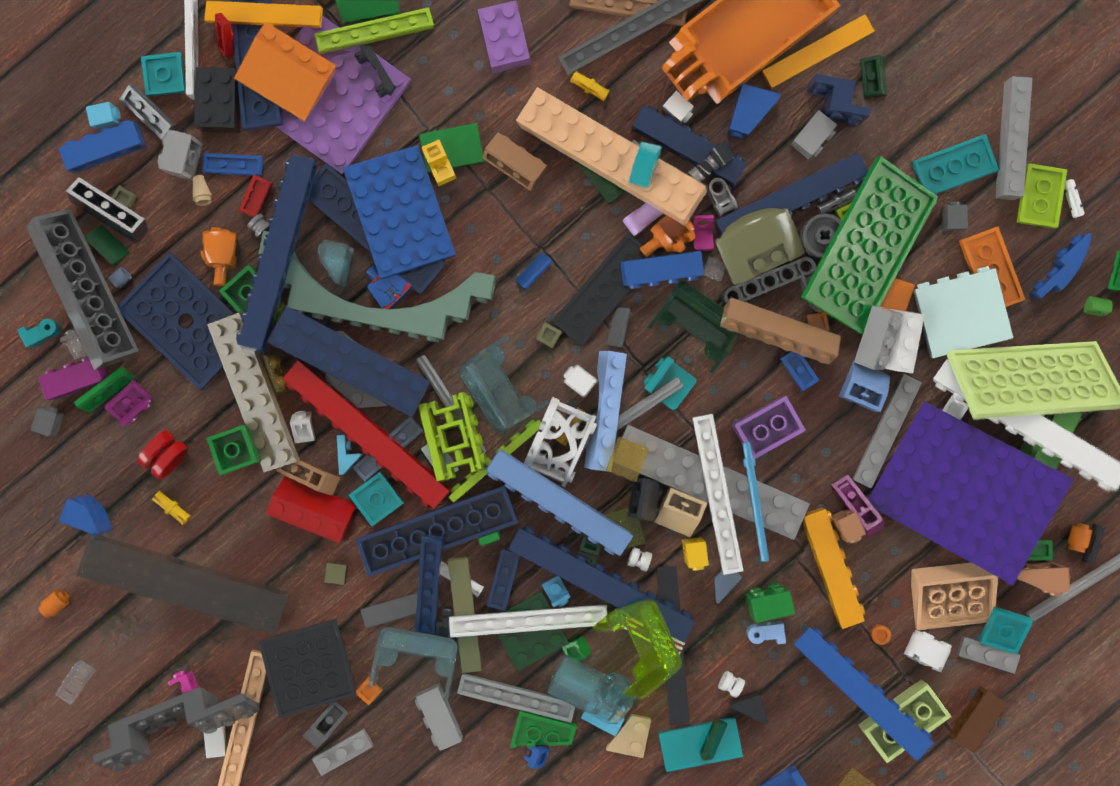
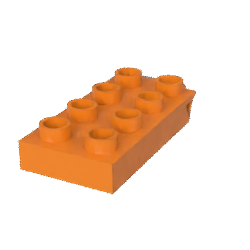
M716 0L685 24L669 42L675 52L672 53L671 58L662 66V70L687 102L699 94L703 95L706 93L718 104L834 15L841 5L837 0Z

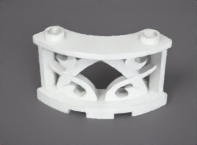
M552 397L539 427L542 432H537L524 464L544 476L561 482V486L565 487L567 482H572L576 473L573 470L589 434L593 435L597 424L594 423L596 416L559 402V399ZM556 409L565 412L570 416L566 420L563 417V415L559 413ZM574 417L586 421V426L582 431L577 430L580 422H576L570 427L569 423ZM559 425L561 426V429L556 433H553L550 430L551 426H555L556 430L558 429ZM565 432L569 441L570 451L564 455L552 457V449L543 439H555ZM582 438L577 448L576 439ZM546 450L548 452V458H545L546 454H541L540 451ZM573 458V460H572V462H571V464H570V466H569V464H568L566 461H568V460H570V459ZM559 467L564 468L565 472L559 470Z

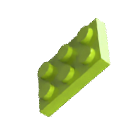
M1026 164L1024 196L1020 198L1016 223L1058 228L1067 169Z

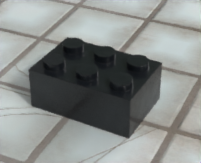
M196 67L194 127L201 132L240 133L241 112L238 81L234 79L237 73L236 68Z

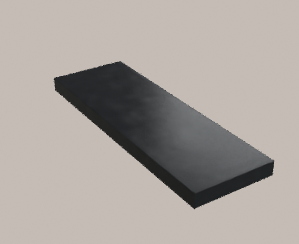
M629 232L552 321L581 347L631 290L629 286L623 285L620 262L646 258L639 249L643 244ZM652 253L650 256H648V258L657 257V256H655V255Z

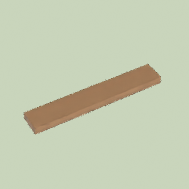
M570 0L569 8L629 18L655 4L658 0ZM687 10L665 21L664 24L683 27L686 22Z

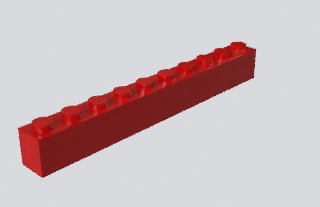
M298 360L283 377L286 381L285 385L292 391L297 390L304 402L307 404L312 403L316 407L315 410L322 417L327 416L331 420L333 427L337 430L342 429L346 433L348 440L352 443L357 442L366 455H372L377 459L376 463L381 468H387L392 472L390 475L396 481H402L406 484L405 488L411 494H417L421 497L420 501L426 507L430 508L431 506L434 509L451 490L446 483L438 482L431 470L306 362Z

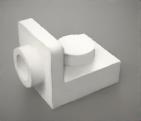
M298 411L292 414L290 425L295 443L315 441L311 411Z

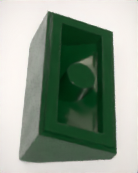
M875 55L860 59L864 98L887 96L884 58L881 55Z
M103 225L85 236V239L111 265L118 266L130 254Z
M717 718L713 719L699 752L702 760H712L728 725L727 722Z

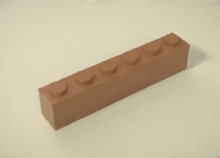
M730 298L724 306L720 327L726 328L729 331L763 341L766 344H772L783 350L795 352L803 357H809L824 364H830L838 356L841 336L734 298Z

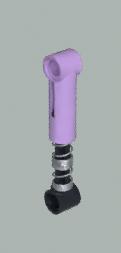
M723 141L709 152L710 155L707 157V160L704 159L701 165H697V168L694 167L688 176L701 182L707 174H711L712 170H716L719 167L722 169L737 156L727 142ZM645 203L622 221L632 235L636 236L663 213Z

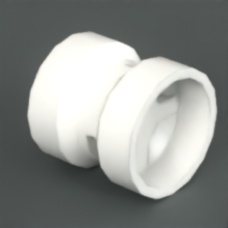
M633 547L627 565L631 567L637 566L640 570L646 572L652 559V553L647 551L641 552L639 548Z
M726 671L719 682L718 688L722 691L727 690L731 696L737 698L743 690L745 680L740 677L736 678L733 676V673Z

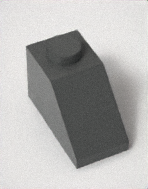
M332 702L302 736L315 748H318L346 717L348 712L337 702Z

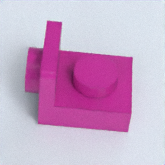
M184 670L172 675L173 679L168 681L169 685L180 681V689L183 694L199 688L192 670L187 673Z

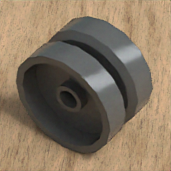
M820 214L803 224L799 231V238L805 250L804 255L814 260H821L841 220L834 215Z

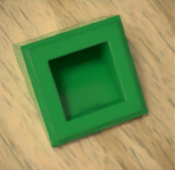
M583 636L570 641L569 644L562 647L570 664L585 659L591 653Z

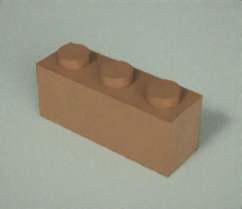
M499 132L486 146L482 157L530 191L542 177L547 166L541 159L532 156L525 148L516 145L507 136Z

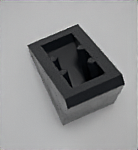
M757 691L730 699L729 705L732 709L766 725L768 724L769 720Z

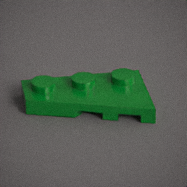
M520 710L510 748L524 745L528 747L545 744L548 746L572 745L577 723H569Z

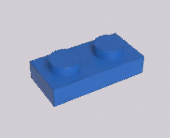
M791 351L780 358L801 391L806 390L819 381L805 358L800 354Z

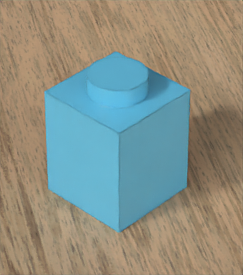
M105 102L86 107L89 124L92 128L102 130L107 127L120 126V111L112 103Z

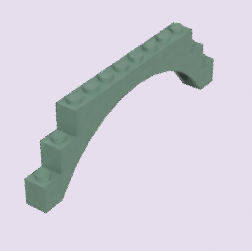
M263 231L258 254H263L265 248L263 246L264 237L266 234H269L267 231ZM294 252L284 288L290 289L291 286L287 307L303 315L310 313L312 318L323 320L324 316L330 317L331 321L336 323H342L343 320L350 321V325L362 327V324L369 325V329L381 331V328L389 329L388 333L400 335L401 331L408 333V337L419 339L421 335L426 336L428 341L438 342L439 339H445L449 317H451L453 322L462 323L463 320L468 321L473 298H475V302L484 304L487 301H492L497 278L493 275L475 272L456 289L434 301L401 309L368 308L347 302L326 290L312 278Z

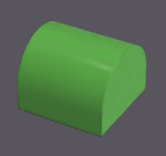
M1090 296L1085 302L1083 313L1101 317L1112 312V301Z

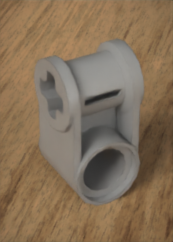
M715 178L708 183L706 191L719 218L733 209H738L736 200L723 179ZM717 183L721 186L720 193L712 190V184Z

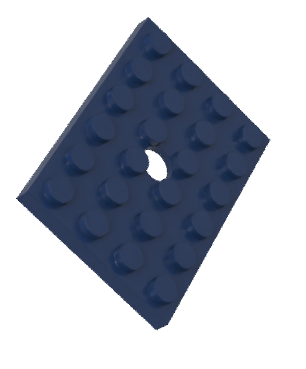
M169 252L123 299L118 308L124 318L196 387L203 390L224 368L207 324L235 313L172 252ZM186 313L190 314L194 319L193 325L188 329H184L180 325V317Z

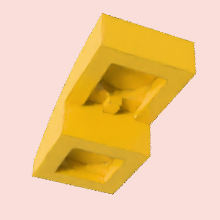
M440 140L421 147L438 186L457 179Z

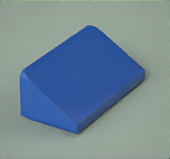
M541 253L516 278V282L524 290H527L552 264V260L544 253Z

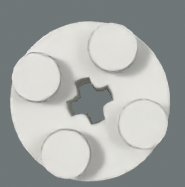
M915 630L904 651V655L924 666H931L935 671L942 672L952 646L943 641L935 640L934 636Z

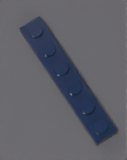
M423 535L421 538L414 645L434 647L443 537Z

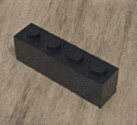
M80 177L66 190L72 204L135 244L148 230L143 217Z

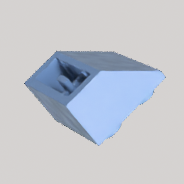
M853 361L838 397L871 411L881 412L889 391L890 375Z

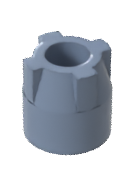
M119 267L108 277L116 288L122 287L132 279L129 272L123 267Z

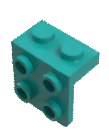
M669 356L665 359L661 357L655 365L657 370L653 375L649 373L643 381L645 384L643 389L652 394L673 379L679 378L683 387L661 401L670 409L675 410L692 389L696 379L674 363V360Z

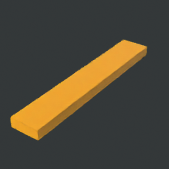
M206 1L204 20L207 23H215V14L222 13L230 24L264 25L267 22L272 26L321 28L323 8L310 5Z
M865 14L764 69L761 73L770 89L873 34L875 31Z

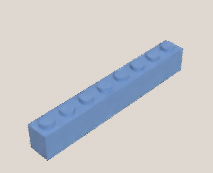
M499 448L487 466L486 471L489 472V477L496 481L502 480L506 483L504 486L513 492L518 490L522 493L521 497L528 502L533 500L539 504L538 508L542 511L554 513L558 521L563 524L568 522L572 525L571 529L579 534L585 533L589 536L588 540L598 545V543H601L605 546L604 550L611 555L616 553L621 556L631 541L633 535L630 531Z

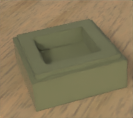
M119 185L111 198L130 209L138 196Z
M545 322L536 340L553 349L562 331Z
M328 562L325 583L344 585L348 564Z

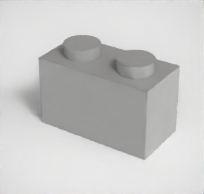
M818 110L790 145L807 159L812 155L816 157L823 149L821 144L824 140L828 142L836 133L833 129L837 124Z

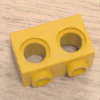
M702 537L682 539L684 560L688 568L696 571L703 570L704 566H709L706 541Z

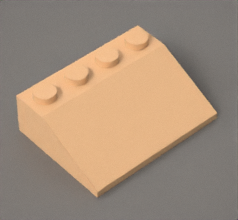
M973 563L912 569L911 589L916 630L986 623L993 607H996L998 577Z

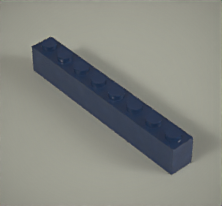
M858 152L714 222L715 227L721 237L726 231L725 229L740 217L766 208L788 209L792 216L794 215V210L800 208L803 211L811 207V202L818 200L820 203L830 198L828 194L834 191L836 194L845 191L847 189L846 186L851 183L854 186L862 183L868 170Z

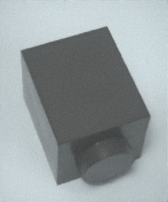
M949 202L947 206L941 208L942 232L968 229L967 205H960V202Z
M46 405V408H37L31 431L49 437L57 436L64 413L58 412V408Z

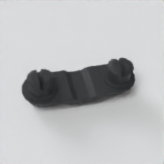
M370 45L360 46L361 50L356 52L354 56L359 64L368 60L372 67L377 70V75L382 83L375 87L380 98L387 94L391 96L396 87Z

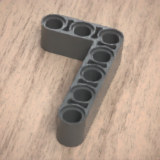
M809 257L799 259L729 288L723 293L722 300L724 304H727L729 301L728 293L734 292L737 295V300L745 302L796 280L799 281L804 292L817 268L816 264ZM802 262L808 264V272H804L801 270L800 266ZM783 270H788L791 273L789 280L782 276ZM765 277H770L773 280L771 287H767L764 284ZM748 284L755 288V292L752 295L746 292ZM807 301L810 309L813 312H823L822 310H820L819 308L815 307Z

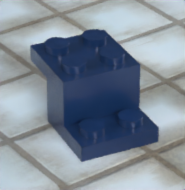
M816 74L808 83L807 92L817 97L826 95L822 113L834 123L840 121L845 122L847 126L857 127L870 116L871 108L851 105L855 81Z

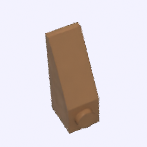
M302 460L276 469L277 472L332 496L340 480V477Z

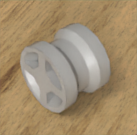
M262 214L255 216L247 225L249 230L255 232V236L258 239L262 238L263 231L269 232L270 230L269 222L264 220L265 217Z

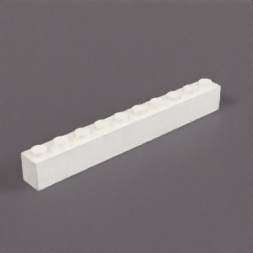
M946 359L933 378L936 383L935 386L943 392L946 390L953 393V398L963 402L965 397L951 364ZM1041 415L988 418L996 424L1001 422L1006 425L1005 429L1014 435L1019 433L1024 436L1023 440L1032 446H1035V444L1043 448L1042 452L1050 457L1055 455L1062 459L1060 463L1070 469L1075 467L1080 470L1079 474L1088 480L1093 478L1098 481V486L1108 492L1110 490L1116 491L1120 486V462Z

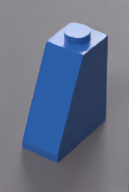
M742 84L727 133L731 134V137L742 140L747 138L776 104L781 94Z

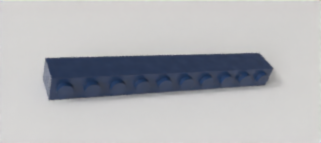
M291 154L290 160L286 161L285 178L281 179L279 185L281 192L274 202L275 213L269 220V234L265 235L263 241L265 248L263 254L261 253L258 258L259 269L253 276V290L249 292L247 297V303H249L247 311H244L241 321L243 325L236 335L237 345L243 349L264 354L266 352L267 341L272 331L318 167L314 159Z
M521 526L509 550L681 642H685L695 624V619L692 617L693 614L685 609L680 611L674 608L676 606L674 603L668 600L664 602L657 598L658 595L649 590L647 592L642 591L635 582L630 581L627 583L622 580L623 577L616 572L611 574L605 571V567L599 563L591 564L584 555L579 553L575 555L570 552L571 549L563 544L558 546L552 543L553 539L546 535L541 537L535 534L536 530L529 526H525V528Z

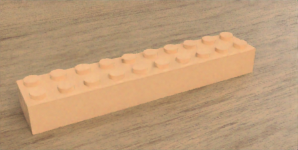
M538 87L516 119L521 129L684 226L706 194L705 185L661 159L658 160L657 167H654L649 188L628 183L639 146Z

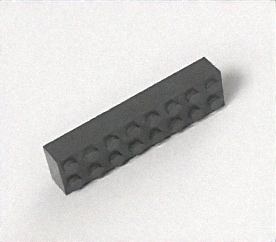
M68 209L33 217L26 228L94 370L131 359L139 350L72 210Z

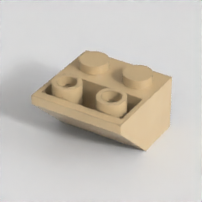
M669 486L654 523L691 537L702 518L707 502Z

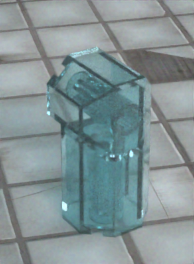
M566 654L558 665V670L555 671L551 679L548 693L608 724H618L631 709L636 696L635 690L633 689L632 691L630 687V680L616 672H612L609 675L603 674Z

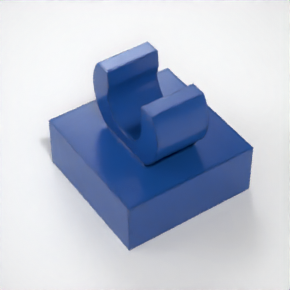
M546 746L527 747L532 751V755L524 756L525 760L529 761L528 766L533 769L543 768L550 749Z

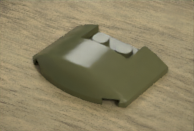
M766 208L748 213L731 223L725 229L726 231L722 234L721 238H717L715 241L733 285L750 280L805 253L788 209Z

